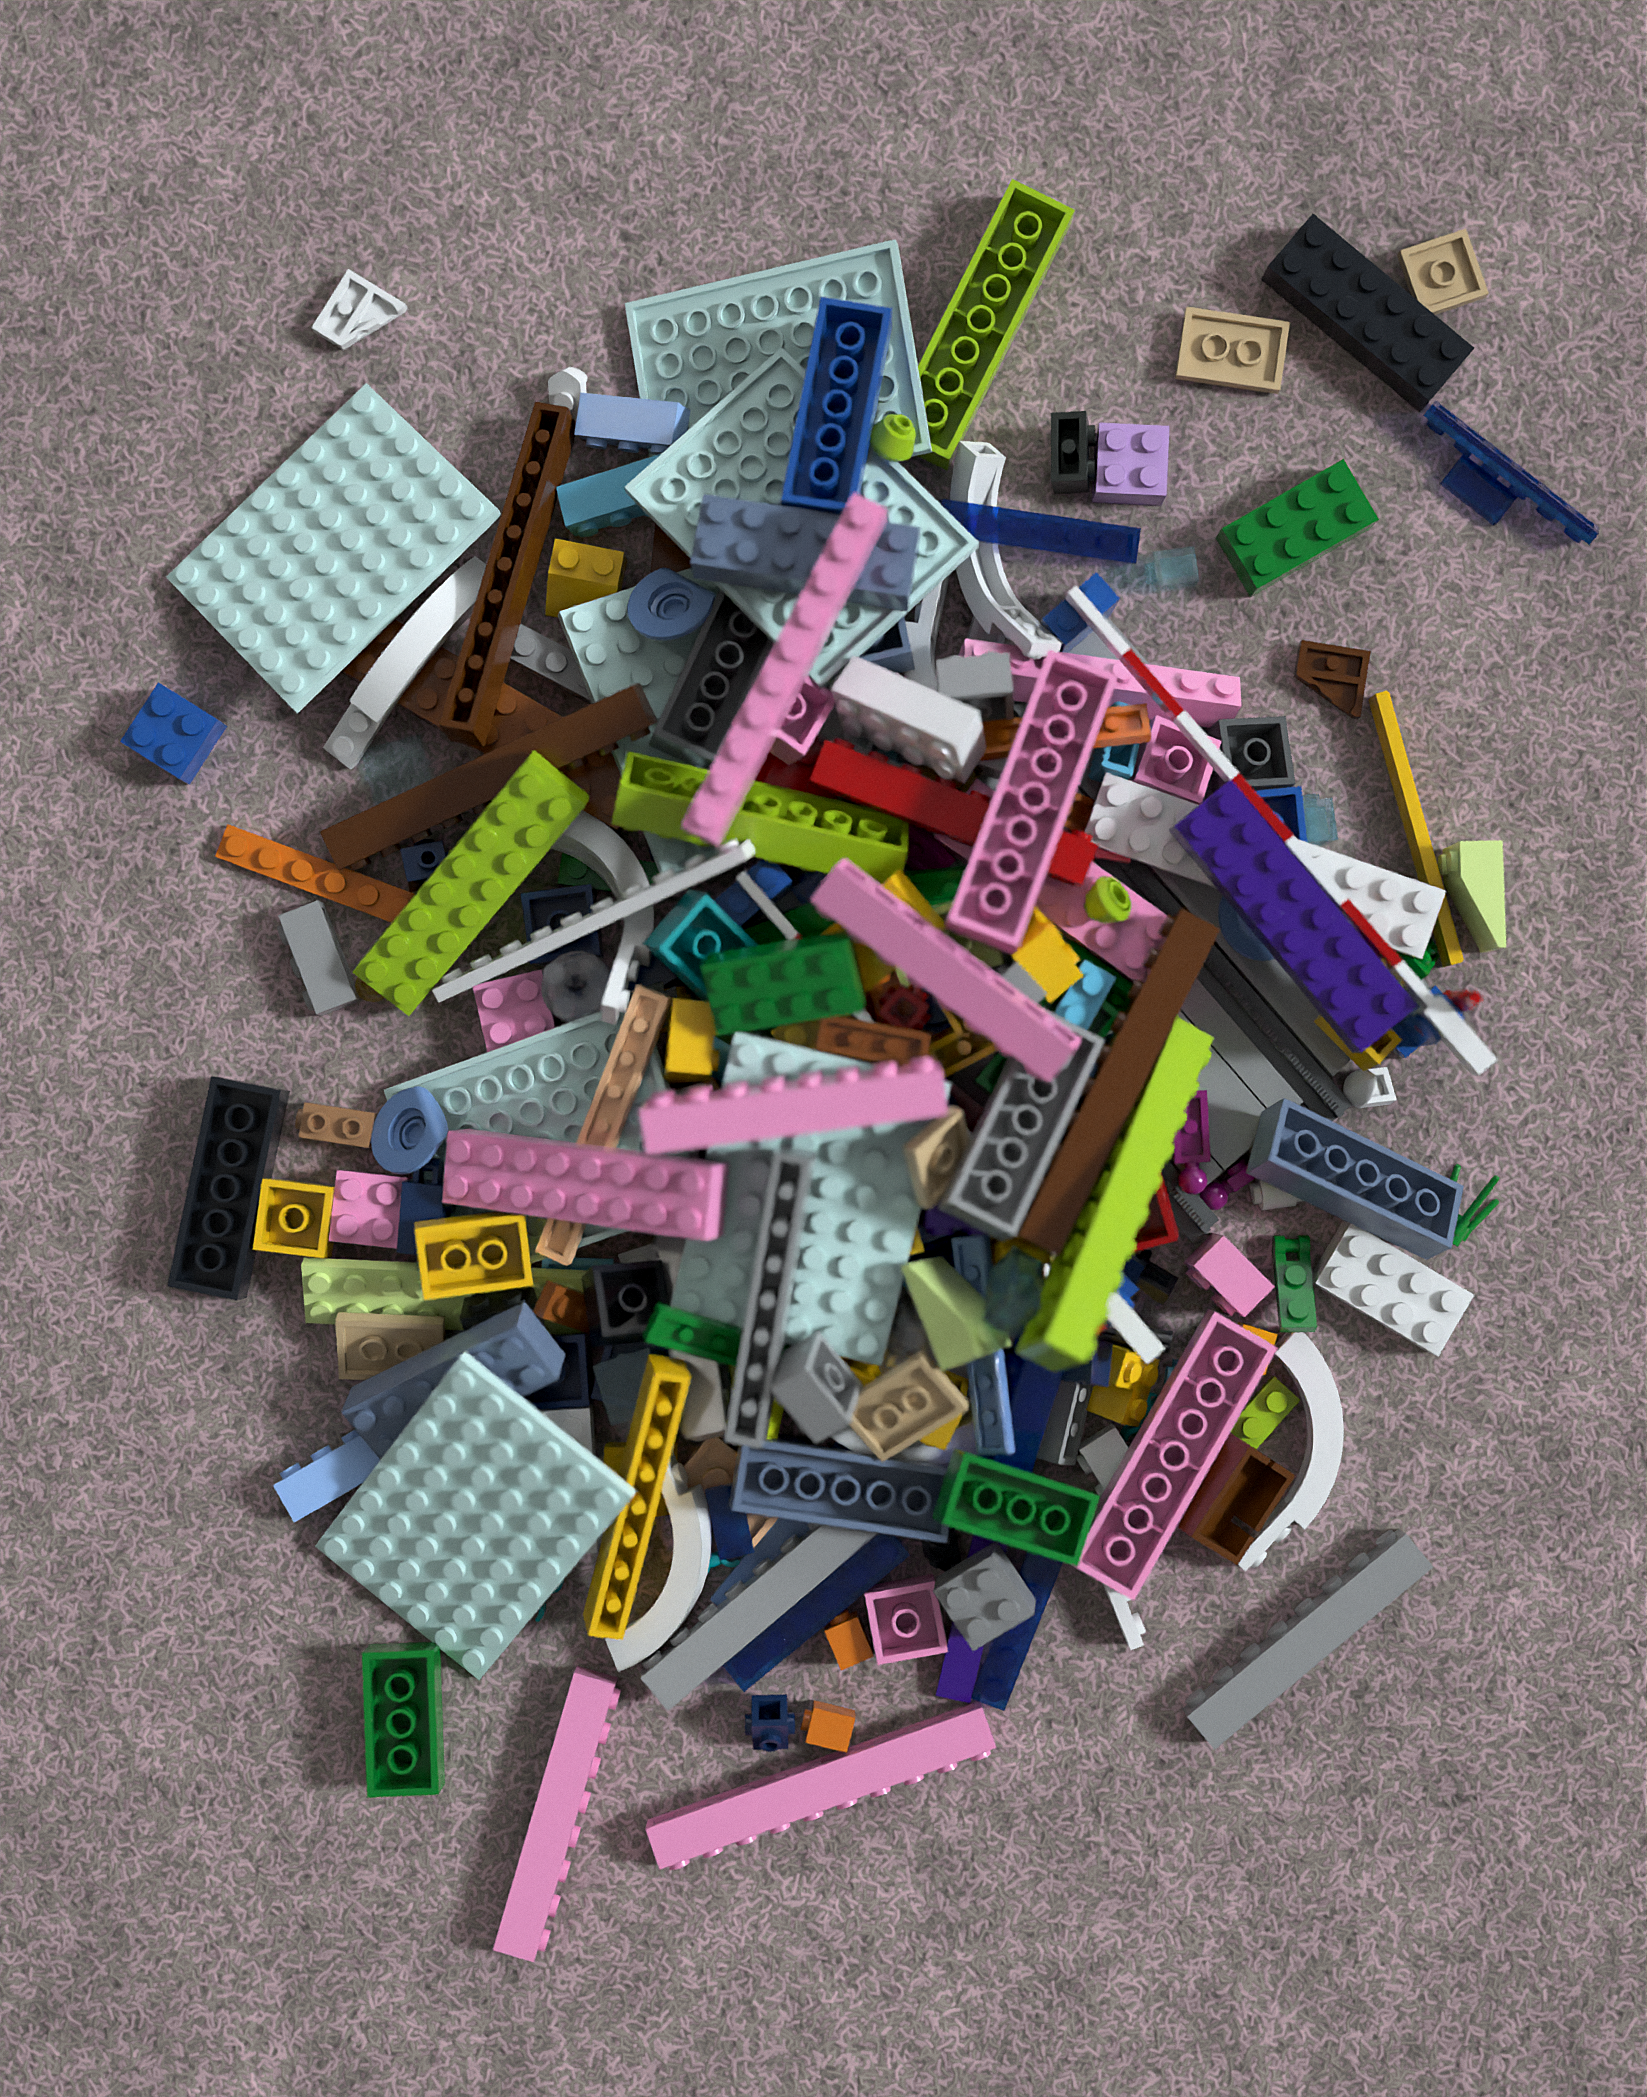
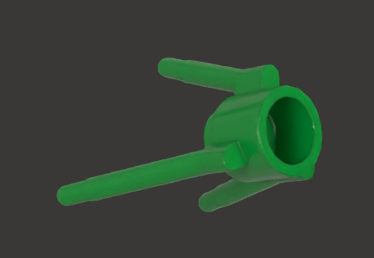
M1459 1164L1454 1166L1449 1178L1457 1182L1461 1170ZM1494 1175L1485 1185L1463 1216L1458 1214L1452 1243L1456 1247L1460 1245L1462 1240L1465 1242L1471 1232L1499 1204L1497 1199H1493L1471 1222L1469 1221L1499 1181L1498 1175Z

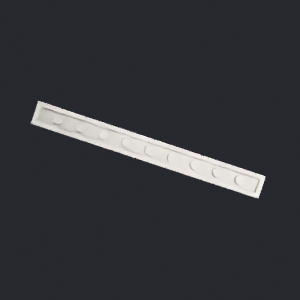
M736 838L716 848L718 854L707 859L704 853L695 856L684 863L686 866L684 870L677 873L674 872L673 868L663 871L653 877L654 884L645 888L642 883L633 885L622 891L624 898L612 902L611 898L608 897L592 905L591 909L593 912L583 917L578 911L560 921L562 926L551 931L549 926H546L530 935L532 940L521 945L519 940H516L500 949L502 954L491 959L489 954H486L470 963L472 968L463 973L460 968H456L444 974L441 978L442 983L432 990L438 1003L747 860L756 852L750 839L739 844Z

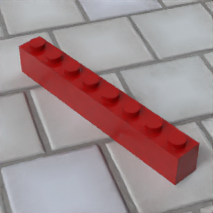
M835 738L834 742L825 739L810 778L811 786L969 847H975L991 805V797L975 790H970L969 794L956 790L957 784L941 777H937L935 781L922 777V770L907 764H903L901 768L888 764V757L877 752L869 751L868 755L854 751L855 745L846 740ZM1072 829L1070 834L1061 830L1045 876L1080 889L1085 882L1099 844L1091 842L1093 837L1085 832Z

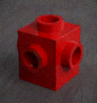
M902 983L897 989L891 985L878 1001L883 1006L878 1012L883 1017L880 1023L920 1031L931 1017L926 1013L930 1007L925 1002L928 995L913 984L906 987ZM905 1001L911 1004L912 1011L910 1014L902 1015L899 1013L898 1005L901 1002Z

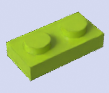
M1272 1375L1245 1405L1230 1432L1257 1449L1300 1402V1399Z

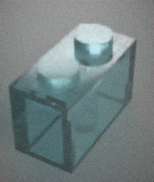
M1013 1246L988 1272L984 1320L993 1328L1002 1330L1015 1337L1040 1311L1043 1263Z

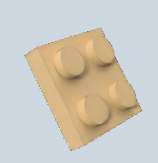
M1466 228L1400 250L1397 255L1410 294L1435 315L1484 299L1489 294Z
M952 1106L947 1109L948 1115L937 1117L903 1146L918 1206L928 1210L943 1198L969 1142L963 1111Z

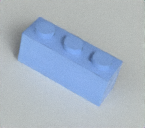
M580 393L574 435L585 440L586 446L590 448L605 450L607 449V444L618 445V450L639 453V448L651 449L650 453L658 455L662 454L687 432L690 410L678 402Z
M356 1430L341 1437L344 1444L333 1451L327 1445L310 1455L313 1462L301 1468L299 1463H296L279 1473L282 1480L273 1486L293 1522L300 1520L362 1484L379 1463L380 1459Z

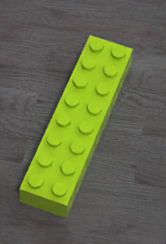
M1014 179L1011 180L918 365L932 452L917 456L947 471L957 453L959 441H963L1071 225L1075 209Z
M533 750L361 958L352 973L406 1015L410 1016L583 810L590 795Z
M628 751L612 824L620 825L624 829L631 831L642 830L655 833L665 839L677 838L690 841L700 847H715L685 832L681 826L710 770ZM753 780L720 845L735 838L738 844L750 839L756 851L752 856L763 858L765 861L774 864L786 863L798 866L808 872L820 871L830 873L835 865L846 858L881 885L899 869L903 871L908 854L909 823L865 806Z

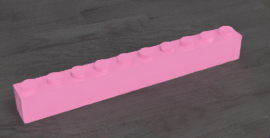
M853 492L681 825L685 832L719 848L888 521L887 508Z
M980 1700L850 1746L847 1753L837 1751L648 1819L645 1830L659 1870L669 1867L670 1870H676L689 1864V1859L699 1855H703V1858L715 1856L723 1851L724 1846L735 1842L737 1846L751 1843L757 1838V1834L770 1831L771 1834L782 1832L789 1828L790 1823L802 1818L805 1822L815 1820L824 1814V1810L835 1806L839 1810L848 1808L857 1803V1798L870 1794L871 1797L884 1795L891 1790L890 1786L901 1782L904 1785H911L924 1779V1774L935 1770L938 1773L948 1772L958 1766L957 1762L968 1758L971 1761L984 1759L991 1754L990 1750L996 1749V1745Z

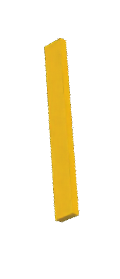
M1388 691L1376 693L1368 701L1418 880L1444 890L1390 693ZM1446 894L1433 927V934L1443 967L1458 964L1464 960Z

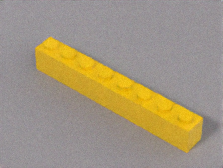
M648 1354L618 1476L634 1488L636 1493L603 1532L583 1611L588 1636L619 1640L624 1638L691 1378L683 1359Z

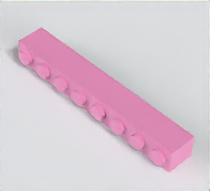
M965 638L958 656H980L987 652L1009 653L1014 691L1013 701L1029 703L1046 656H1042L1041 659H1032L1023 655L1021 649L1016 645ZM1059 652L1062 655L1118 675L1107 707H1111L1117 701L1130 705L1147 703L1149 719L1152 720L1158 715L1171 721L1119 660ZM1145 664L1198 726L1210 728L1219 719H1234L1241 708L1240 677Z
M846 858L835 865L810 900L817 905V910L821 915L829 920H837L846 927V932L851 938L860 943L865 942L875 949L876 955L881 961L890 966L895 965L905 972V977L911 984L918 988H925L935 995V1000L941 1007L948 1011H956L965 1018V1023L970 1029L979 1034L984 1033L995 1041L994 1044L1000 1052L1020 1060L1025 1064L1024 1068L1033 1077L1037 1079L1043 1078L1050 1083L1082 1039Z
M577 1666L575 1669L493 1951L531 1962L535 1961L538 1950L545 1952L551 1930L545 1929L548 1916L555 1918L561 1898L560 1895L555 1894L558 1881L565 1883L571 1861L565 1860L568 1847H576L581 1830L580 1826L575 1825L578 1812L585 1814L591 1792L585 1791L588 1778H596L601 1758L595 1756L598 1743L605 1745L611 1724L605 1722L608 1709L616 1710L621 1689L615 1688L618 1677Z

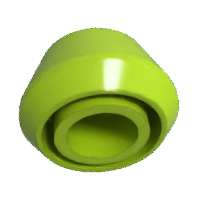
M901 414L888 415L873 425L870 444L880 457L891 462L904 461L913 454L916 431L911 420Z
M1106 876L1098 878L1085 896L1084 908L1089 918L1093 921L1108 924L1123 922L1129 917L1132 907L1129 894L1124 886L1115 878Z

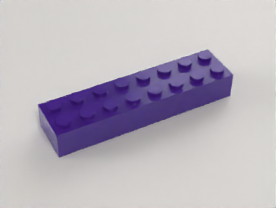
M1232 780L1221 786L1169 829L1175 839L1352 1053L1363 1052L1418 1006Z

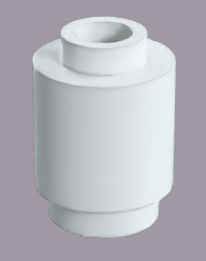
M1257 1178L1255 1183L1250 1184L1252 1202L1254 1205L1259 1204L1262 1211L1296 1206L1297 1202L1303 1201Z

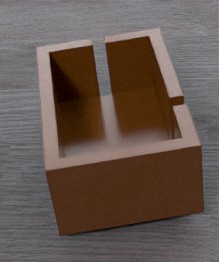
M1229 1433L1177 1527L1238 1566L1255 1538L1234 1524L1231 1519L1235 1515L1259 1532L1296 1475L1234 1434Z

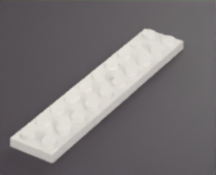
M1105 773L1085 829V833L1093 837L1091 842L1099 844L1098 848L1216 888L1169 831L1170 828L1195 809L1198 804ZM1297 839L1394 951L1417 959L1423 958L1446 890Z

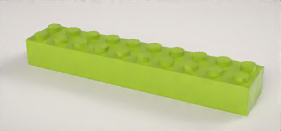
M1178 1017L1134 1102L1059 1256H1055L1016 1349V1352L1052 1372L1084 1363L1092 1356L1096 1347V1342L1093 1339L1097 1329L1104 1324L1108 1317L1109 1308L1107 1304L1111 1294L1117 1291L1122 1282L1123 1275L1120 1272L1124 1261L1131 1257L1135 1249L1136 1242L1133 1241L1137 1229L1147 1219L1149 1210L1146 1206L1150 1196L1156 1193L1161 1184L1162 1178L1159 1174L1163 1164L1170 1159L1174 1151V1145L1171 1143L1175 1133L1182 1128L1186 1121L1187 1114L1184 1111L1188 1101L1195 1096L1199 1088V1082H1197L1199 1073L1206 1067L1211 1058L1212 1052L1209 1051L1214 1037Z

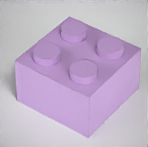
M1099 423L1096 429V446H1094L1096 467L1095 481L1092 483V503L1161 506L1167 496L1170 426Z

